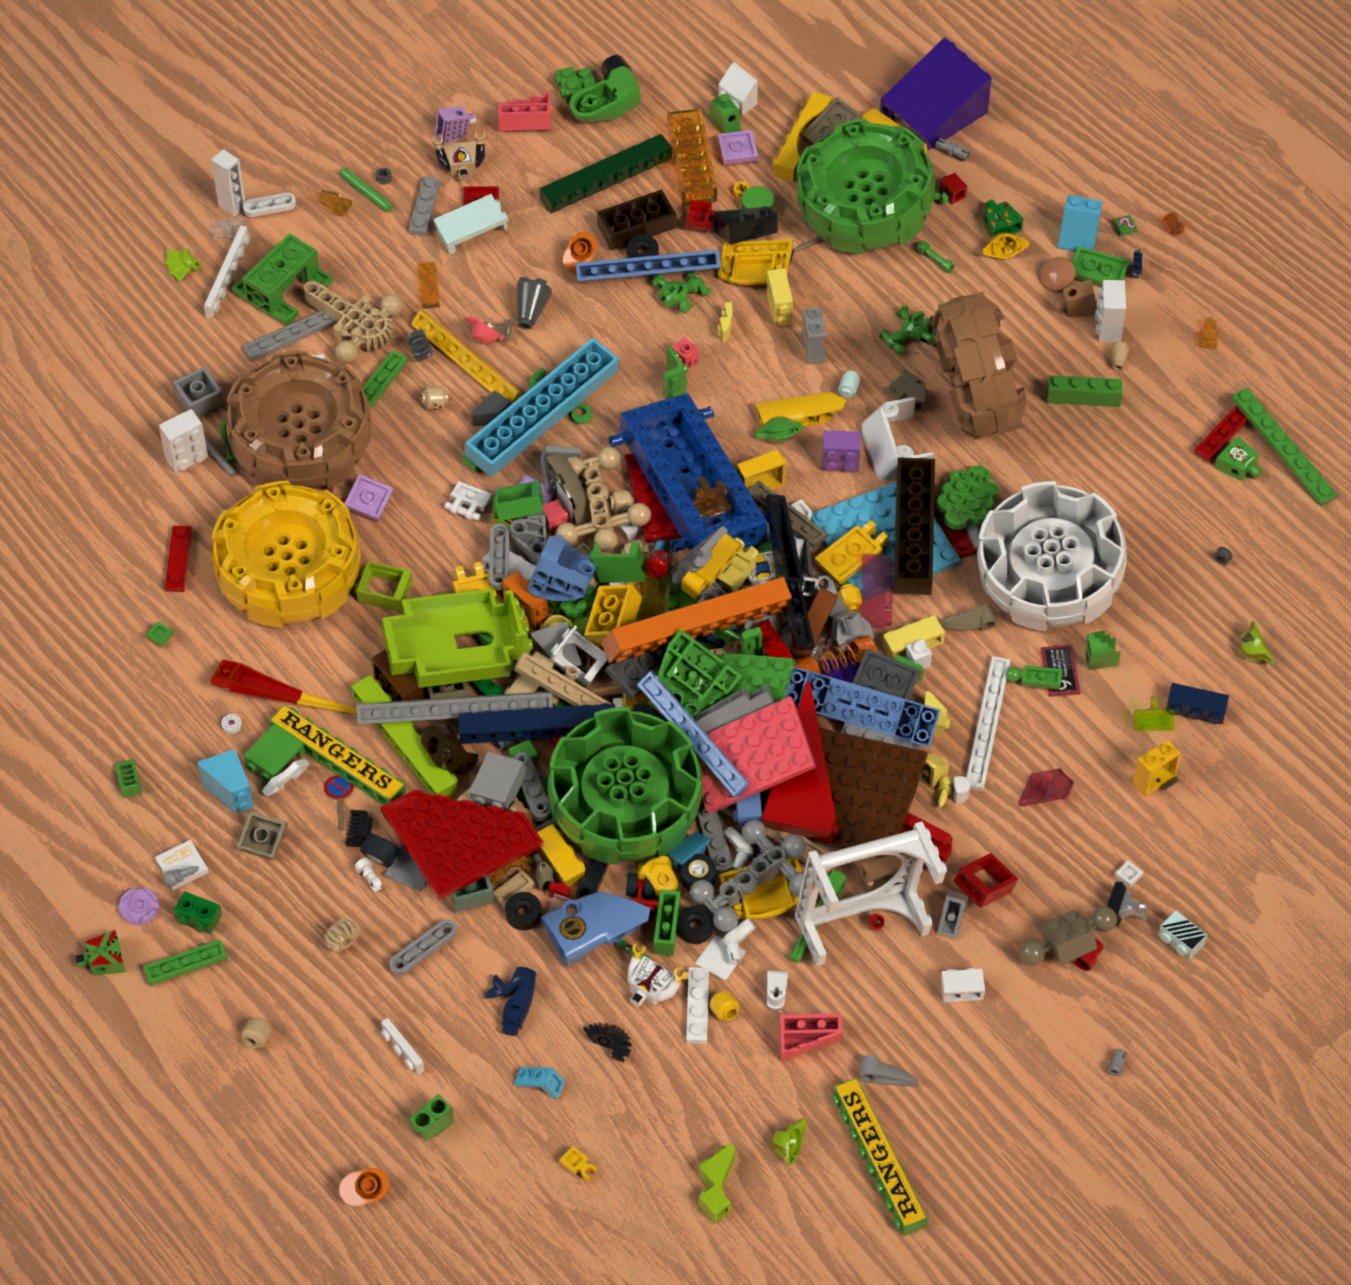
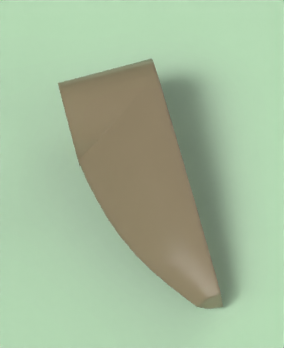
M982 605L939 622L942 628L953 630L977 628L989 630L997 625L990 605Z

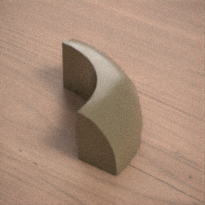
M561 454L547 456L548 471L555 482L559 483L572 503L573 524L579 526L589 523L591 521L589 502L574 468L568 459Z

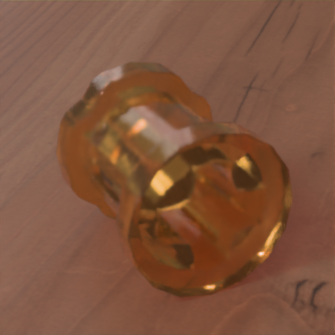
M1177 212L1168 213L1163 219L1164 223L1170 228V234L1173 236L1181 234L1185 228L1184 224L1178 219L1179 215Z

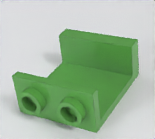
M631 542L629 554H602L599 544H594L593 551L590 552V561L595 565V575H598L600 583L644 582L646 576L644 570L645 559L639 542Z
M273 724L243 756L245 767L250 772L260 775L261 779L268 783L294 756L301 759L306 753L304 743Z

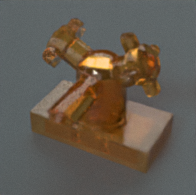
M700 477L699 484L702 489L696 487V498L692 503L701 518L705 519L731 511V504L725 496L727 494L726 485L718 480V486L713 489L704 477Z

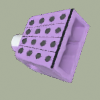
M461 106L439 109L437 111L434 134L439 141V135L443 137L442 145L455 141L468 134L469 125L476 123V116L474 113L467 114Z

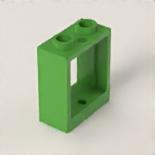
M540 480L496 489L492 507L494 515H498L499 521L543 513L544 496Z

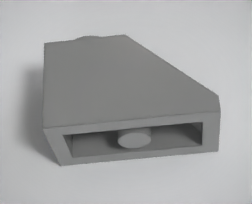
M952 890L948 892L937 934L957 939L969 899L966 894Z

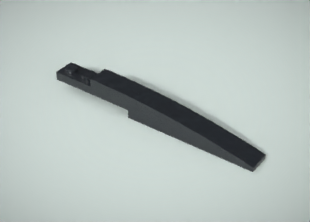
M767 494V512L776 579L784 577L792 596L787 602V606L782 608L784 621L790 627L794 649L812 651L815 644L802 590L804 579L786 499L782 495Z

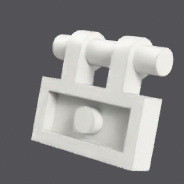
M459 481L450 494V498L454 500V503L447 501L445 509L450 510L451 513L456 515L461 514L468 520L474 519L479 521L481 514L476 513V511L484 512L492 500V494ZM464 504L470 507L469 509H466L461 507V505Z

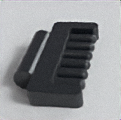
M351 810L350 819L352 820L349 821L348 832L355 833H347V836L350 837L346 838L345 843L347 847H361L367 835L371 834L373 818L368 817L366 810Z

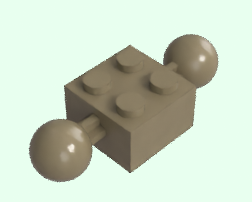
M1101 906L1093 911L1091 919L1087 921L1076 910L1050 920L1039 926L1043 938L1042 942L1027 940L1020 946V959L1027 965H1038L1043 961L1045 953L1050 951L1057 961L1064 965L1098 949L1093 930L1096 929L1100 932L1112 930L1117 922L1116 913L1110 907Z

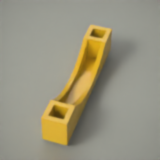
M814 91L811 97L807 98L805 108L801 109L798 121H795L792 126L791 134H787L785 145L780 147L779 156L773 160L774 176L794 181L800 160L797 147L803 137L802 133L832 103L833 97Z

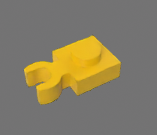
M574 1146L559 1159L560 1165L574 1176L580 1172L583 1180L586 1182L590 1181V1176L586 1174L588 1171L593 1172L595 1175L597 1174V1168L592 1164H587L589 1158Z

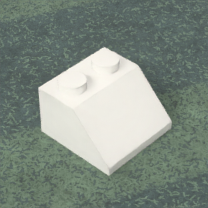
M733 62L719 83L718 96L722 94L730 95V99L739 109V113L743 115L757 105L758 81Z

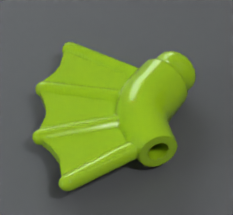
M190 249L165 251L167 258L164 264L169 268L168 274L176 277L178 282L190 270H200L201 263L190 255Z

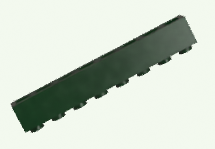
M659 134L541 187L540 200L550 214L559 211L566 206L575 204L586 197H590L597 192L606 190L608 187L671 160L672 147L664 136Z

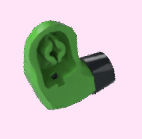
M613 55L603 61L601 70L605 80L578 90L572 95L569 104L571 112L577 120L583 122L612 120L621 117L629 110L640 105L641 95L637 78L622 56Z

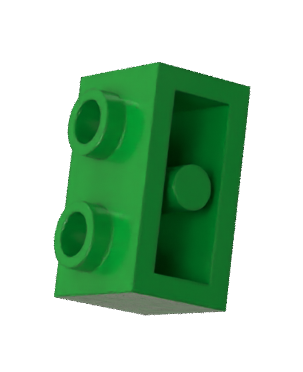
M184 891L173 910L175 920L179 924L189 925L201 933L206 932L212 934L222 916L219 904Z

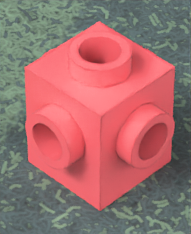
M685 337L671 346L673 351H677L681 363H684L687 369L694 367L699 362V348Z

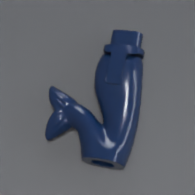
M516 968L512 978L506 984L497 975H494L492 979L493 987L484 996L485 999L497 998L514 992L504 1005L501 1024L503 1027L501 1032L503 1034L517 1036L518 1030L522 1029V1024L527 1017L534 995L537 976L536 972L530 968Z

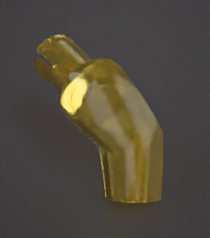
M326 190L321 191L319 202L329 207L336 216L346 215L348 209L353 206L351 199H343L338 193Z

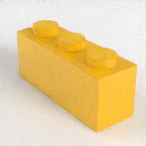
M553 824L538 831L537 833L543 840L544 846L536 851L541 854L542 860L554 869L553 876L556 880L566 884L568 887L582 880L585 874V865L576 858L572 846L566 844L562 832L558 828L556 829Z

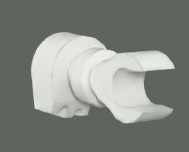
M368 858L359 860L355 864V870L358 875L362 874L367 879L374 892L382 889L380 887L382 883L374 874L375 871Z

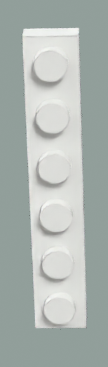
M245 226L239 227L206 300L204 309L207 318L213 319L215 313L219 311L220 301L225 298L226 288L232 282L233 272L237 271L238 261L240 258H243L244 248L250 242V235H248V230Z

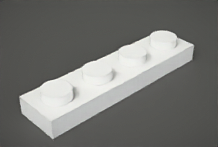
M689 967L686 1044H707L709 968Z

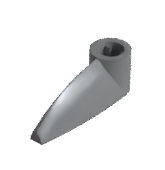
M866 1055L860 1060L859 1079L863 1082L898 1086L918 1085V1080L896 1066L880 1062L875 1056Z

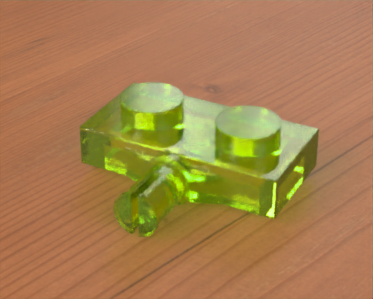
M1153 696L1151 697V708L1134 710V729L1174 730V710L1158 708L1159 697L1155 696L1154 698Z

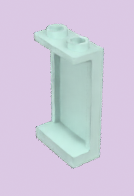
M492 194L433 219L436 231L450 255L456 252L455 245L501 225L504 230L508 229L506 223L509 221L505 211L501 212L500 202L498 199L495 200Z

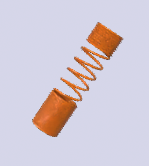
M864 635L851 640L848 645L842 643L839 648L833 646L831 651L825 649L822 655L816 652L813 657L808 655L794 660V667L821 674L820 668L814 659L815 655L819 654L823 669L829 675L830 668L823 656L825 651L830 653L832 666L835 671H838V662L832 653L834 648L839 650L840 661L843 667L847 668L846 657L841 651L842 645L848 647V655L853 665H856V661L861 663L867 648L876 652V646L869 635ZM850 651L854 657L855 663L851 659ZM841 653L845 659L846 666L843 664ZM832 656H833V658H834V660H835V662H836L837 669L835 668V666H834V664H833ZM823 659H824V661H825V663H826V665H827L828 672H827L826 669H825V666H824V663H823Z

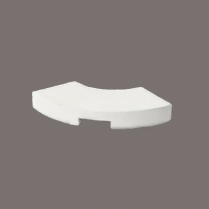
M306 759L294 761L284 772L272 777L262 792L265 796L279 792L284 788V784L287 781L297 779L310 763Z

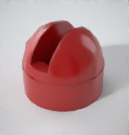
M873 914L868 919V926L872 931L881 930L885 924V920L880 914ZM877 920H879V922H880L879 924H877L876 926H873V925H872V924H874Z

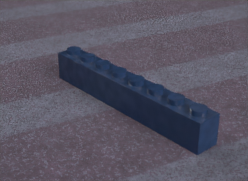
M585 704L572 707L525 708L523 710L507 709L504 711H484L479 713L466 712L459 714L460 743L470 744L566 737L576 726L594 717L595 712L615 708V704Z

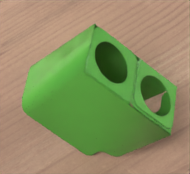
M1105 631L1087 634L1085 656L1089 670L1119 665L1121 651L1115 652L1116 638H1110V635L1105 634Z
M438 1094L408 1119L409 1127L412 1132L416 1131L421 1135L423 1134L425 1142L429 1138L432 1139L435 1135L437 1137L453 1124V1109ZM439 1109L443 1110L442 1113H435ZM428 1117H430V1122L428 1125L423 1127L418 1126Z

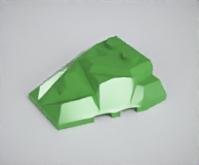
M679 629L668 643L657 677L693 717L706 706L713 704L722 695L729 693L742 675L693 637ZM649 699L648 704H650L652 707L658 710L657 707Z

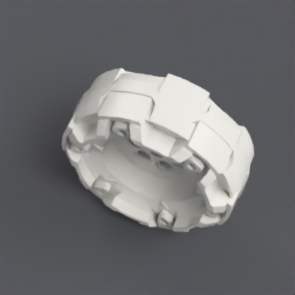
M1046 481L1021 487L1020 492L1004 500L994 511H989L980 530L977 561L985 594L989 595L1004 612L1012 616L1013 622L1030 629L1046 631L1049 627H1063L1079 622L1087 624L1103 614L1112 605V598L1118 591L1124 578L1127 549L1123 530L1117 521V514L1104 499L1094 492L1089 494L1073 487L1056 485L1055 481Z

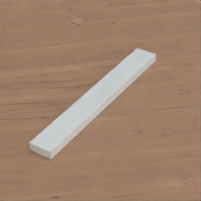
M994 656L991 658L966 775L970 782V789L984 791L1007 681L1006 671L1010 667V659Z

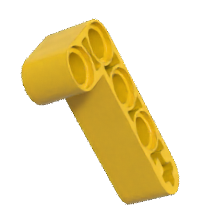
M726 533L712 548V558L697 572H687L682 580L681 589L698 601L702 591L712 585L739 552L742 544Z

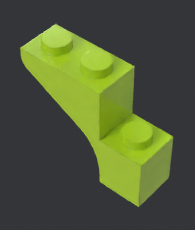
M732 1143L719 1148L713 1157L704 1159L699 1166V1177L709 1187L700 1193L699 1207L714 1224L731 1212V1202L725 1196L723 1186L735 1161V1146Z

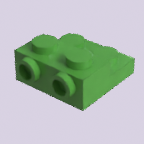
M573 66L556 70V76H554L556 86L560 87V96L565 99L567 104H569L575 92L596 84L589 67L575 71Z

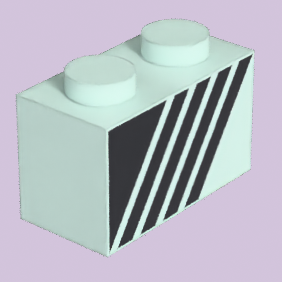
M1175 911L1160 926L1158 934L1163 942L1173 946L1181 956H1185L1189 960L1205 945L1207 938L1205 932L1178 911Z

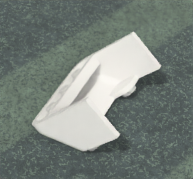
M914 397L885 402L862 422L861 431L876 477L881 481L896 479L898 457L933 459V452L914 455L911 447L907 445L896 446L888 423L914 418Z

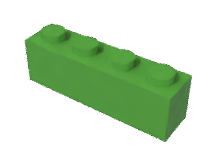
M1049 375L1047 403L1120 407L1122 379Z

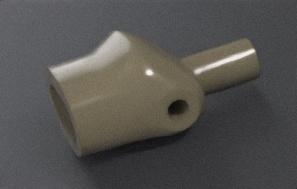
M537 853L533 855L536 865L535 878L540 891H549L550 883L554 882V869L542 861L541 854Z

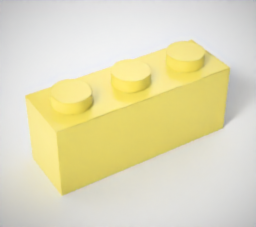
M935 615L924 617L918 622L906 624L897 630L888 631L883 635L882 646L890 658L895 660L898 655L905 658L906 645L924 639L930 649L944 643L945 632Z

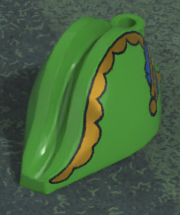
M778 416L757 429L755 434L759 439L781 444L791 440L803 429V425L800 421Z

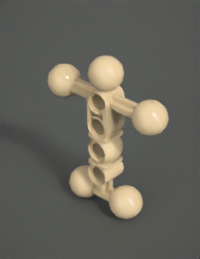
M605 447L599 452L598 456L581 460L576 456L567 458L578 478H581L584 474L586 479L587 501L590 502L592 522L579 526L571 523H562L557 527L555 536L562 535L566 542L573 545L578 540V537L597 532L594 537V543L599 544L601 551L609 552L616 547L618 541L613 527L627 523L643 526L649 522L651 511L643 503H635L631 505L628 512L611 516L607 501L609 490L598 467L601 466L606 470H613L618 467L621 462V454L616 448Z

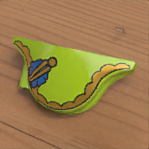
M1253 620L1249 631L1240 635L1242 638L1240 650L1244 657L1251 662L1264 661L1274 665L1275 662L1264 644L1255 620Z
M805 1118L799 1119L792 1124H783L771 1136L770 1144L775 1154L783 1158L787 1166L793 1164L801 1151L807 1124Z

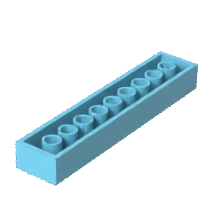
M591 338L465 443L464 456L490 477L494 476L616 374L619 368V358L596 339Z

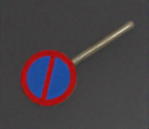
M335 775L327 779L324 791L329 798L338 800L340 828L343 831L342 799L351 795L354 786L341 776Z

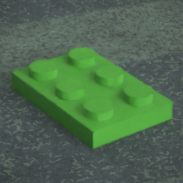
M1078 246L1072 261L1077 272L1075 279L1082 281L1091 279L1093 284L1102 286L1103 280H1124L1130 260Z

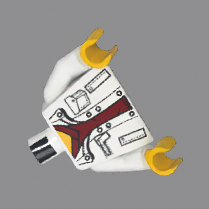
M635 943L632 948L635 955L632 956L628 967L627 981L630 984V992L634 994L630 1002L634 1006L640 1007L644 1001L655 1005L658 1001L662 1002L672 998L681 985L680 981L688 978V972L685 971L680 976L682 967H677L674 973L645 956L641 958L640 956L646 952L647 948L643 945L642 951L638 952L637 946L639 943Z

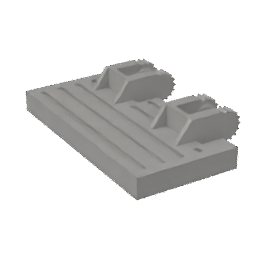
M721 526L692 548L668 573L672 578V582L679 585L688 571L694 573L704 567L712 558L711 548L728 530Z

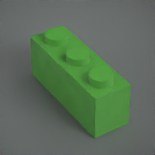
M660 890L654 936V954L674 956L680 910V891Z

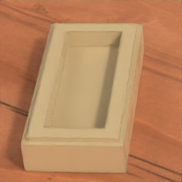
M521 870L493 891L494 899L505 909L506 903L512 895L519 892H528L535 887V882Z

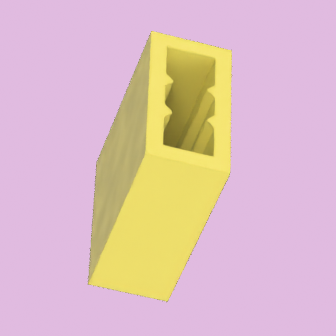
M785 268L768 270L767 298L774 327L791 325L793 300Z

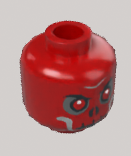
M652 550L644 562V570L651 577L661 578L666 575L671 564V558L663 550Z

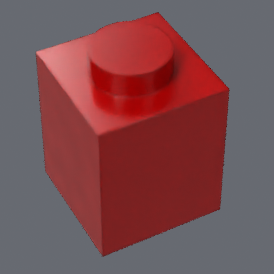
M954 172L941 179L940 192L943 193L944 191L948 196V201L954 204L966 198L967 185Z

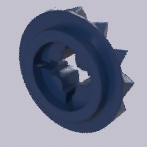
M1140 249L1134 250V278H1139V274H1142L1143 253H1140Z

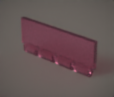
M862 554V617L871 625V628H885V625H892V611L885 610L892 609V593L885 592L892 591V575L885 573H892L893 559L885 558V555Z

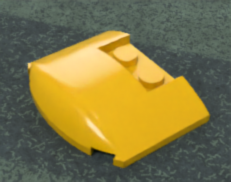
M793 239L743 241L731 245L724 242L718 277L738 285L755 286L767 284L768 270L785 268L786 274H788L794 241Z
M787 858L798 873L801 872L798 859ZM748 867L719 874L721 884L730 881V878L734 880V876L743 869L748 870ZM780 872L768 882L762 883L761 886L758 884L757 889L753 893L744 895V899H740V902L735 906H731V908L736 911L739 919H766L791 910L797 906L799 898L791 893L789 879Z

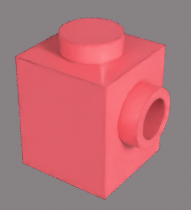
M559 500L544 504L546 527L549 533L556 531L557 527L562 523H567L569 515L566 508H562Z

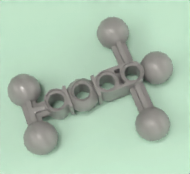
M759 820L746 822L742 827L743 839L750 845H758L764 853L756 858L751 866H747L748 870L743 869L734 876V880L730 878V881L724 882L719 888L720 894L717 897H714L715 889L713 885L707 880L694 882L690 888L692 901L698 905H706L714 914L713 923L715 927L722 932H729L738 924V914L731 906L737 905L740 899L743 900L744 895L753 893L757 889L758 884L761 886L762 883L768 882L780 872L789 879L791 893L799 898L804 873H798L788 862L787 858L798 859L805 853L806 843L801 836L790 834L782 840L781 847L774 846L766 837V827Z

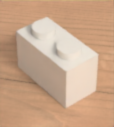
M968 968L966 970L949 969L942 971L941 989L943 1003L984 1000L985 986L982 969Z

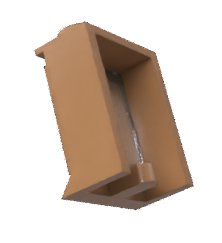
M887 855L868 863L861 861L859 882L864 892L876 890L891 880L901 867V859L894 855Z

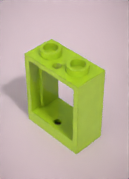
M368 561L366 567L361 570V580L355 586V594H357V600L360 603L401 611V600L407 598L413 582L412 571ZM372 576L399 582L394 597L367 591Z

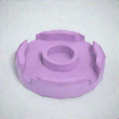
M132 888L125 892L119 901V913L123 920L131 925H145L151 922L159 911L158 898L148 888Z

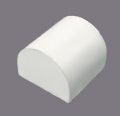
M627 523L616 526V531L629 542L642 532V526Z
M963 776L953 778L952 791L956 804L963 803L969 798L970 782Z

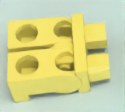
M737 537L735 540L742 544L739 552L715 580L730 593L738 591L751 571L755 569V560L759 556L758 550L752 546L746 552L742 551L745 544Z

